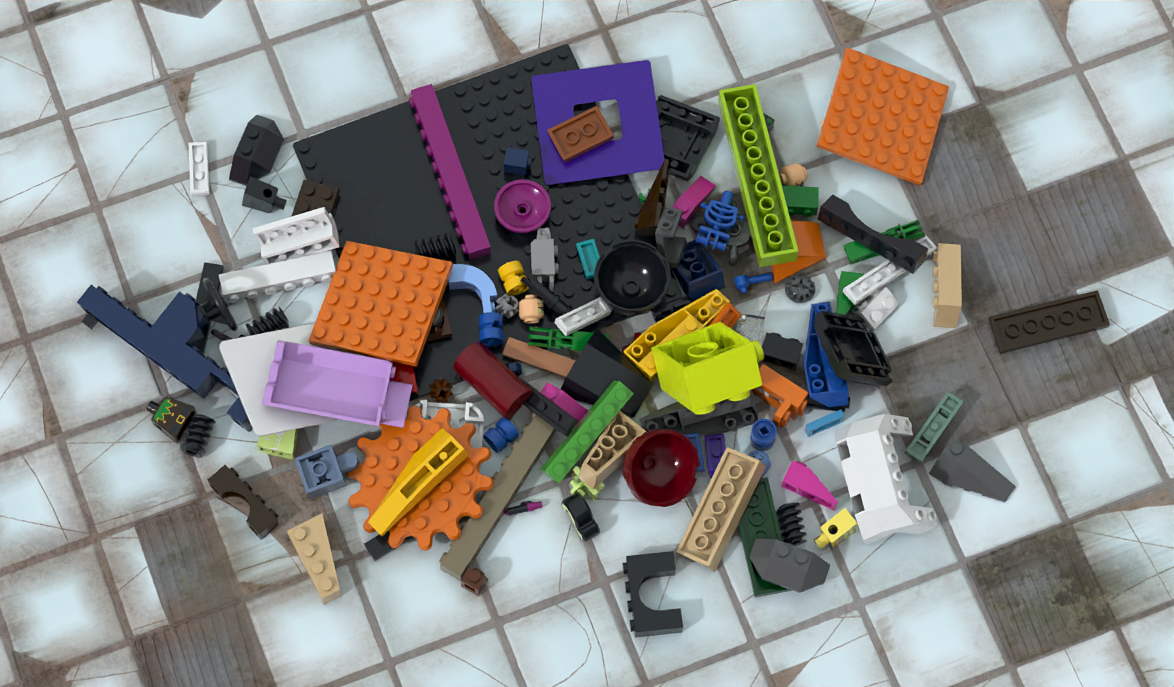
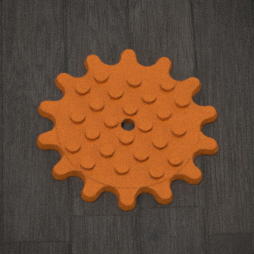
M411 406L407 411V419L403 428L380 424L379 427L382 433L378 439L371 440L362 437L357 442V447L364 453L365 459L356 470L346 473L348 478L359 481L361 485L359 491L349 497L348 504L352 508L365 507L369 510V516L363 524V528L367 533L376 531L368 521L413 454L440 429L443 428L469 455L389 529L388 544L392 548L400 547L406 537L413 536L418 541V547L423 551L431 549L433 536L436 533L443 532L449 539L457 540L461 537L462 532L458 523L463 516L478 519L483 515V508L476 502L475 496L479 491H487L494 486L493 478L484 476L479 471L480 465L491 458V451L487 447L473 448L471 446L470 440L476 433L474 424L466 423L456 429L451 427V412L447 408L438 410L434 418L427 420L423 418L422 411L418 406Z

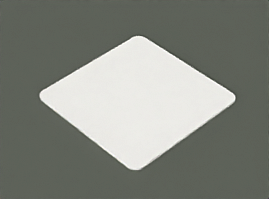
M315 323L226 340L220 343L219 350L253 431L258 436H267L342 420L262 405L265 386L268 383L270 367L274 360L278 340L338 351L337 349L310 344L308 340Z

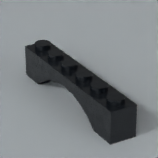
M832 195L821 205L817 220L910 273L914 274L925 262L928 252L927 247L913 239L895 238L871 229L854 214L849 203L837 196Z

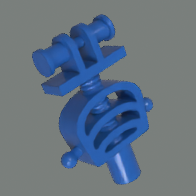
M724 191L720 202L711 200L709 205L705 202L701 203V207L706 209L704 221L712 229L700 225L695 243H702L704 247L710 244L713 245L712 249L715 250L717 248L725 252L730 235L720 232V230H732L735 227L736 219L741 221L745 219L744 215H737V207L731 206L734 198L732 192Z

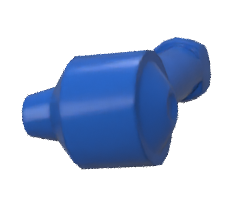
M771 272L751 277L739 275L734 278L736 289L741 290L742 294H746L750 284L770 282L774 277Z

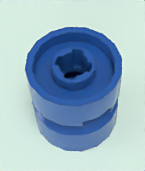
M496 312L479 315V328L481 329L479 331V342L484 346L503 344V315Z
M504 417L495 423V428L490 427L482 435L487 444L496 453H500L505 449L507 442L512 443L519 437V432L515 426Z
M760 419L754 423L750 435V442L754 449L767 451L772 448L777 434L776 425L768 419Z

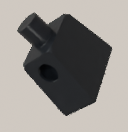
M250 176L244 192L242 206L271 213L273 207L284 210L287 199L277 196V187Z

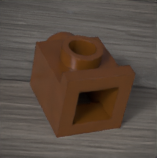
M469 567L461 579V587L479 596L488 578L484 576L485 574L477 568L473 570Z

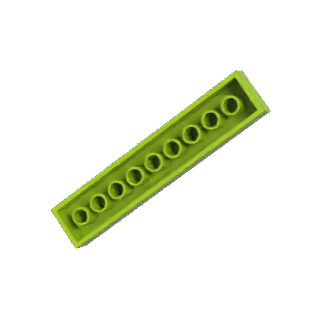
M756 84L719 90L718 103L759 268L797 261L798 247Z

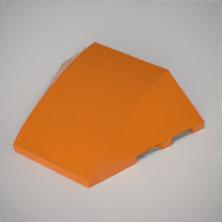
M790 219L798 247L797 261L771 265L774 284L827 258L819 223Z

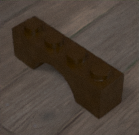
M224 465L207 479L209 486L222 499L239 497L249 504L250 513L246 520L247 525L262 540L279 525L278 515L272 508L268 510L264 506L265 501L258 494L255 496L251 492V486L246 481L242 482L238 478L239 474L233 467L229 469Z

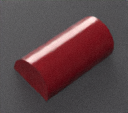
M475 342L466 347L454 363V371L509 421L533 393L518 376L481 342Z

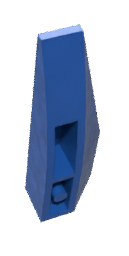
M831 303L811 304L804 359V371L809 397L828 407L848 405L847 381L835 375L814 328L816 314L820 311L832 313Z

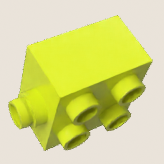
M722 322L651 347L661 390L694 414L710 413L715 410V403L726 399L730 401L746 399L750 396L751 389L762 386L758 362L764 359V353L760 343L757 340L750 341Z

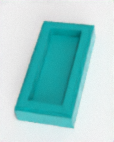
M595 239L576 243L586 279L594 278L596 263L600 257Z

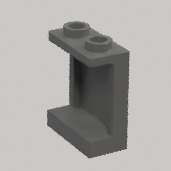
M664 208L655 232L657 251L666 258L669 268L678 269L687 244L685 237H675L683 214L682 209Z

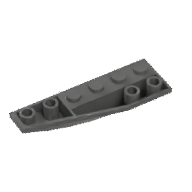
M751 389L750 396L740 401H730L728 399L715 403V410L707 414H694L681 403L675 402L641 418L640 422L641 427L645 431L666 429L686 435L693 433H724L752 425L759 419Z

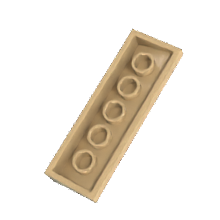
M729 447L726 448L676 553L716 571L766 468L760 460Z

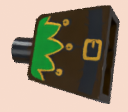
M165 397L161 404L150 401L146 408V411L154 414L151 418L153 425L175 443L179 442L188 428V424L191 423V417L196 415L194 406Z

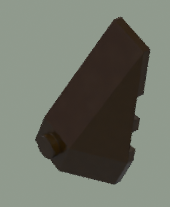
M669 159L664 160L641 207L639 218H635V229L638 230L639 235L655 236L658 223L665 208L670 168Z

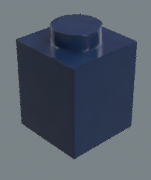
M507 147L504 159V172L526 175L527 169H531L532 158H529V151Z

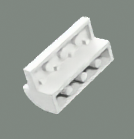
M325 207L253 228V234L261 245V257L265 264L318 254L339 247V236L332 214H328Z

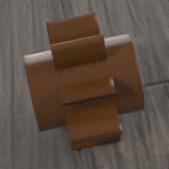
M445 378L442 380L434 379L435 382L429 385L431 389L429 395L431 398H435L437 403L440 401L447 402V399L453 396L450 390L453 388L452 384L447 383Z

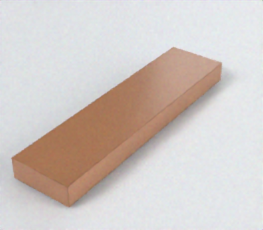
M511 337L508 338L502 354L506 358L566 378L576 361L536 346H528V343Z

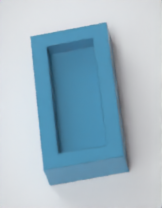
M840 409L806 424L805 432L807 436L810 437L842 423L844 419L842 410Z

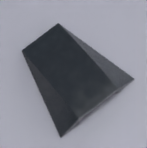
M596 329L573 364L560 390L564 391L574 400L594 405L614 380L620 381L634 393L620 411L627 416L635 417L654 384L612 342Z

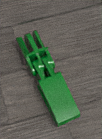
M919 220L901 226L899 223L898 226L882 232V234L887 236L913 239L914 241L925 237L924 232H922L923 229L919 225ZM856 241L849 242L843 246L850 264L880 256Z
M529 327L530 331L547 332V336L529 334L528 338L546 340V343L528 342V346L556 349L569 347V350L582 351L587 341L593 335V332L575 331L565 336L560 329ZM603 334L609 340L610 334Z

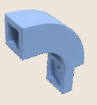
M453 264L454 266L448 279L449 290L470 289L479 295L482 301L483 313L495 312L494 302L497 300V292L492 280L476 267L465 264Z

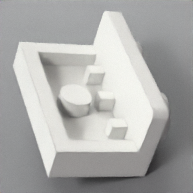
M882 287L860 301L853 313L860 315L871 329H876L900 303L887 287Z

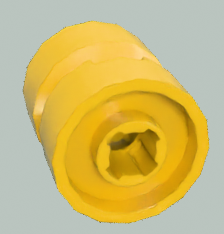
M520 261L508 262L498 269L501 281L505 282L504 288L508 296L519 295L529 289L520 281L522 277H525Z

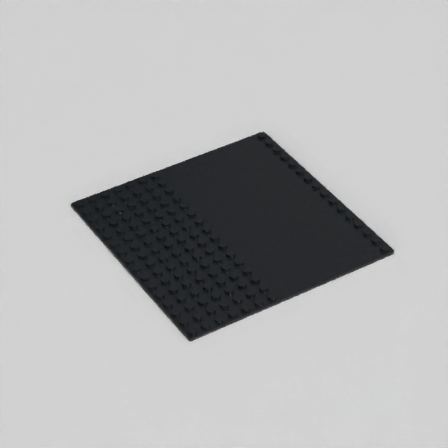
M568 44L435 91L491 246V254L469 261L468 256L463 254L461 244H463L462 239H458L456 235V222L451 221L449 211H451L450 205L446 206L443 198L445 191L439 187L437 178L440 177L438 172L434 173L431 163L434 162L433 158L427 154V141L422 140L420 133L422 127L421 124L417 125L414 116L416 110L411 108L409 101L293 143L294 151L306 180L340 189L332 214L339 236V247L335 248L339 259L346 241L417 255L414 245L415 241L418 240L420 245H422V239H426L429 243L430 237H433L436 241L437 235L444 239V234L447 233L450 238L451 235L453 237L456 255L454 256L449 251V257H446L442 253L440 260L450 261L453 264L470 265L483 271L492 280L498 299L506 293L504 288L505 282L501 281L498 269L502 265L511 261H520L524 269L523 275L527 272L532 275L531 242L537 239L538 229L529 233L510 231L500 224L494 211V202L499 190L509 182L522 179L538 183L546 190L550 197L551 212L548 220L540 228H549L551 239H554V245L558 246V257H554V263H558L559 274L555 275L554 292L552 293L560 295V299L573 307L572 310L599 298L594 278L586 279L576 243L595 239L600 256L610 249L613 244L621 241L638 240L649 243L656 248L657 244L655 236L639 235L638 230L635 229V218H639L642 204L628 174L552 185L545 184L531 78L535 75L580 69ZM596 103L575 105L573 107L574 116L597 106ZM507 147L529 151V158H532L531 169H527L526 175L504 172V159ZM520 210L519 212H520V213H525L526 211H525V210ZM671 268L668 292L658 306L682 298V292ZM549 281L542 282V284L549 290ZM447 282L441 300H444L452 336L425 343L417 367L413 366L419 392L418 394L411 393L409 402L428 395L431 392L429 385L435 382L434 379L442 380L445 378L447 383L452 385L465 381L454 371L453 366L457 357L466 347L472 343L479 342V331L481 330L479 328V315L483 314V306L479 295L474 291L465 288L449 290V283ZM530 288L514 296L518 303L525 299L526 295H536L538 299H541ZM542 300L544 317L539 320V323H524V320L519 317V312L509 319L507 316H503L502 330L504 331V343L485 347L505 365L515 362V360L502 356L509 337L525 343H546V340L528 338L529 334L547 336V332L530 331L529 327L559 329L554 322L560 316L553 309H548L547 303ZM611 310L610 315L578 331L594 332L596 329L600 330L634 316L618 314ZM539 347L545 350L550 349L547 347Z

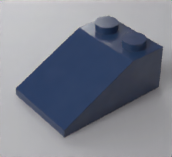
M696 240L686 244L678 269L671 268L683 292L691 302L715 289L721 290L725 288L722 269L702 243H695Z

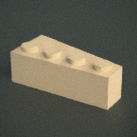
M938 243L937 250H933L932 261L935 262L932 274L935 277L933 282V292L935 293L933 297L934 327L957 328L962 307L961 245Z
M619 411L607 425L596 445L583 462L579 478L592 489L596 488L624 463L625 453L638 436H641L646 431L623 412Z
M321 513L288 530L287 534L320 599L325 605L340 597L341 591L323 514Z

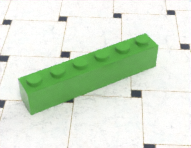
M614 380L540 470L554 482L560 483L634 393L620 381Z

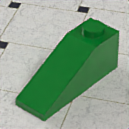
M841 271L836 306L837 314L849 315L855 307L843 293V289L862 277L863 273Z

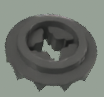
M794 274L793 277L787 280L785 285L787 297L796 303L808 302L813 298L816 290L815 282L810 279V276L807 277L803 274ZM800 282H802L803 288H806L802 290L801 294H799L798 288H795L799 286Z

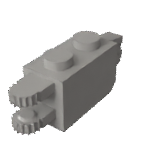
M539 228L537 239L531 242L532 276L541 284L542 282L549 281V290L554 292L555 275L559 274L558 263H554V257H558V246L554 245V239H551L549 228Z

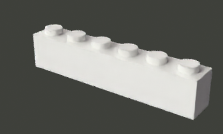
M327 251L219 274L223 298L226 302L235 303L243 298L253 299L258 297V295H272L277 293V291H290L299 286L309 287L318 282L328 283L331 282L336 270L332 252Z

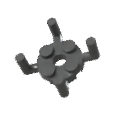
M735 200L732 201L731 206L736 207ZM737 211V215H744L743 213ZM746 217L742 221L736 219L735 226L739 230L737 233L720 230V232L730 235L726 247L730 248L729 265L732 267L737 264L738 248L746 246L751 238Z

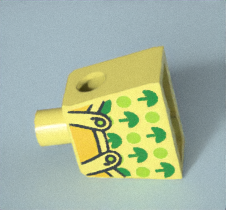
M844 508L820 527L822 534L815 538L814 542L819 549H822L827 544L835 547L858 531L857 522L847 509ZM832 531H837L834 535L830 534Z

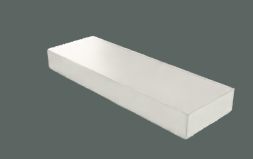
M207 141L188 143L191 196L210 195Z
M599 297L556 318L554 323L567 336L610 315L611 309Z

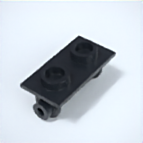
M684 297L655 307L651 310V313L657 323L689 305L691 302Z

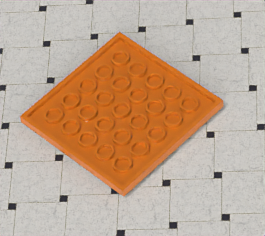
M847 47L843 54L816 147L920 186L924 178L949 86Z
M346 241L335 269L336 272H334L308 341L310 344L417 367L454 266L453 263Z

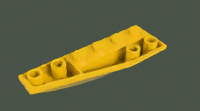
M715 289L651 325L623 353L653 383L658 378L651 347L709 326L727 302L730 303V301Z
M443 428L440 429L413 454L368 523L383 536L469 456L465 449Z

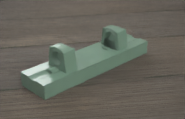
M947 391L908 446L905 454L921 464L964 401ZM921 438L925 439L929 444L923 442Z

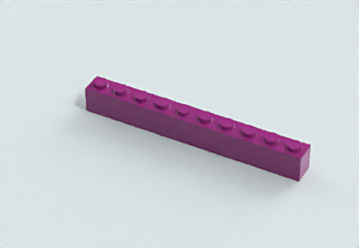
M432 84L411 90V97L408 98L411 108L416 110V114H414L417 125L421 124V137L423 141H427L428 146H426L428 156L433 158L434 162L431 163L434 173L438 172L440 177L437 178L439 187L445 191L443 195L446 206L450 205L451 211H449L451 221L456 222L457 227L455 231L458 239H462V252L468 256L469 261L491 254V246Z

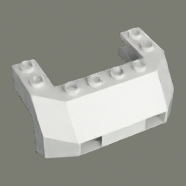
M882 414L851 422L835 430L836 444L852 506L866 546L896 532L920 535L938 527L937 517L933 508L909 505L908 493L905 490L903 475L898 464V456L893 445L901 441L900 435L913 436L912 425L908 417Z

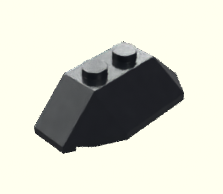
M256 115L248 122L234 153L229 176L230 181L247 186L250 176L260 179L271 172L284 142V138L274 120Z

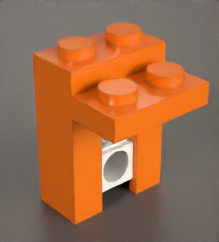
M762 364L759 368L762 386L754 388L752 391L754 395L777 409V412L774 414L773 423L778 431L781 426L785 427L790 418L796 420L798 415L801 417L804 414L809 402L807 400L808 392Z

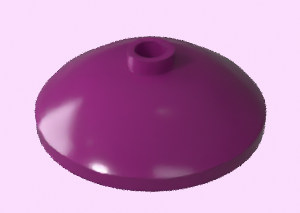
M523 179L507 183L499 190L494 202V211L498 221L506 229L516 233H529L539 229L548 220L551 212V201L546 190L538 183ZM520 210H525L526 212H525V213H520L519 211H520Z

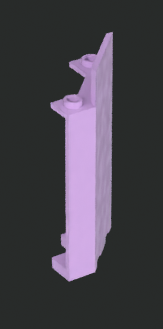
M278 340L274 360L270 367L268 383L265 386L262 405L374 426L386 424L403 428L413 384L390 380V378H394L396 367H393V361Z

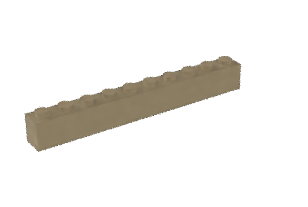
M535 413L532 414L531 418L533 420L530 425L526 424L523 428L521 439L514 442L511 448L513 451L510 456H506L503 459L501 470L499 472L496 471L493 475V488L482 492V500L479 505L483 508V515L478 519L470 517L469 520H465L460 527L462 530L461 537L457 540H452L448 553L444 552L440 558L441 570L461 581L467 569L471 567L504 515V511L511 504L557 431Z

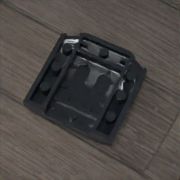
M660 95L658 100H656L664 159H669L670 164L669 174L689 181L696 172L717 132L720 117Z
M820 311L816 314L814 328L820 339L821 347L825 350L828 357V362L837 377L849 381L888 386L892 383V379L888 376V373L891 372V366L876 334L873 330L868 331L863 325L865 322L863 318Z

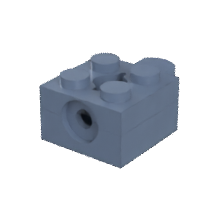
M331 444L294 458L305 491L310 499L348 486L344 474L354 471L359 467V459L355 453L350 451L337 456Z

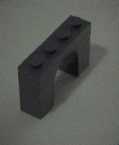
M673 551L626 556V562L622 563L623 574H627L628 581L625 582L626 594L630 593V601H627L628 613L632 612L633 620H629L630 631L634 632L635 638L682 633L681 608L653 610L645 606L639 597V589L645 581L656 577L675 576L676 568Z

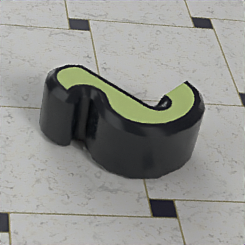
M575 493L562 500V508L569 513L582 541L586 542L600 534V528L581 494Z

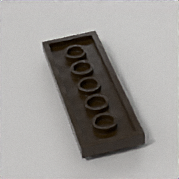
M1098 290L990 316L988 319L1000 354L1110 326Z

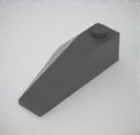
M954 436L929 473L945 485L960 487L965 491L980 493L982 496L1002 502L1007 500L1016 487L974 450Z

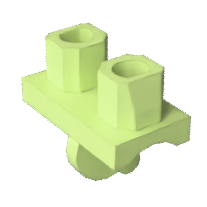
M575 466L572 468L573 473L571 475L574 479L570 482L573 486L570 493L572 495L579 493L582 497L587 494L592 501L596 500L598 493L604 488V483L601 482L596 488L592 489L579 478L581 467Z

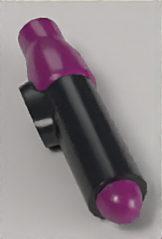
M525 501L519 506L507 508L504 513L510 516L534 511L538 508H543L542 502Z

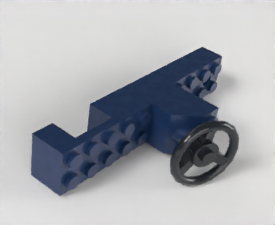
M208 277L203 279L204 286L208 291L203 304L197 303L196 299L190 294L186 293L184 295L179 291L153 325L144 318L138 317L137 313L129 307L123 306L122 302L117 298L108 295V292L100 286L96 288L90 285L77 301L78 305L87 313L81 321L84 325L92 330L97 322L101 323L201 398L205 399L218 381L238 395L229 371L224 367L218 366L217 362L209 356L203 355L202 351L197 348L205 339L204 325L208 321L226 324L232 331L238 329L223 296L221 297L215 285ZM238 397L227 411V414L235 423L250 432L252 429L251 423L240 397Z

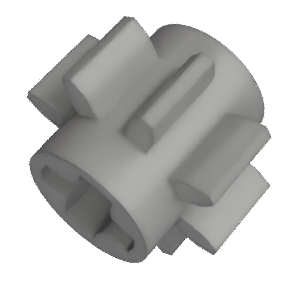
M505 293L495 301L498 304L495 310L503 316H507L508 319L519 312L517 309L519 303L514 296H508Z

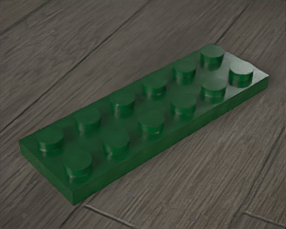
M768 477L761 478L738 524L754 598L793 591L762 580L749 558L755 539H777L782 541Z

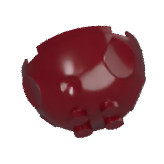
M652 429L638 436L626 451L623 476L631 493L640 502L650 506H672L683 500L696 483L695 475L697 466H699L698 453L693 443L685 435L674 430Z

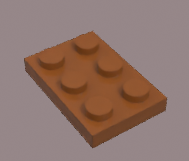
M597 106L547 130L564 163L614 139L612 131Z

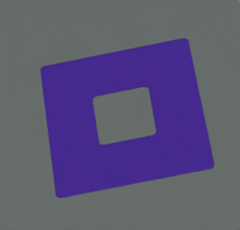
M649 60L532 76V89L546 185L660 170L665 159ZM617 100L622 138L620 140L608 141L564 163L547 130L574 117L573 107L577 104Z

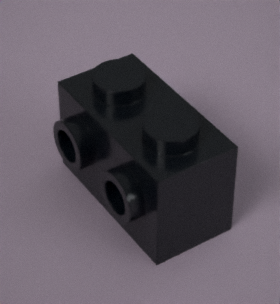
M766 333L762 345L764 353L762 361L796 370L804 343H800L795 338H784L778 333Z

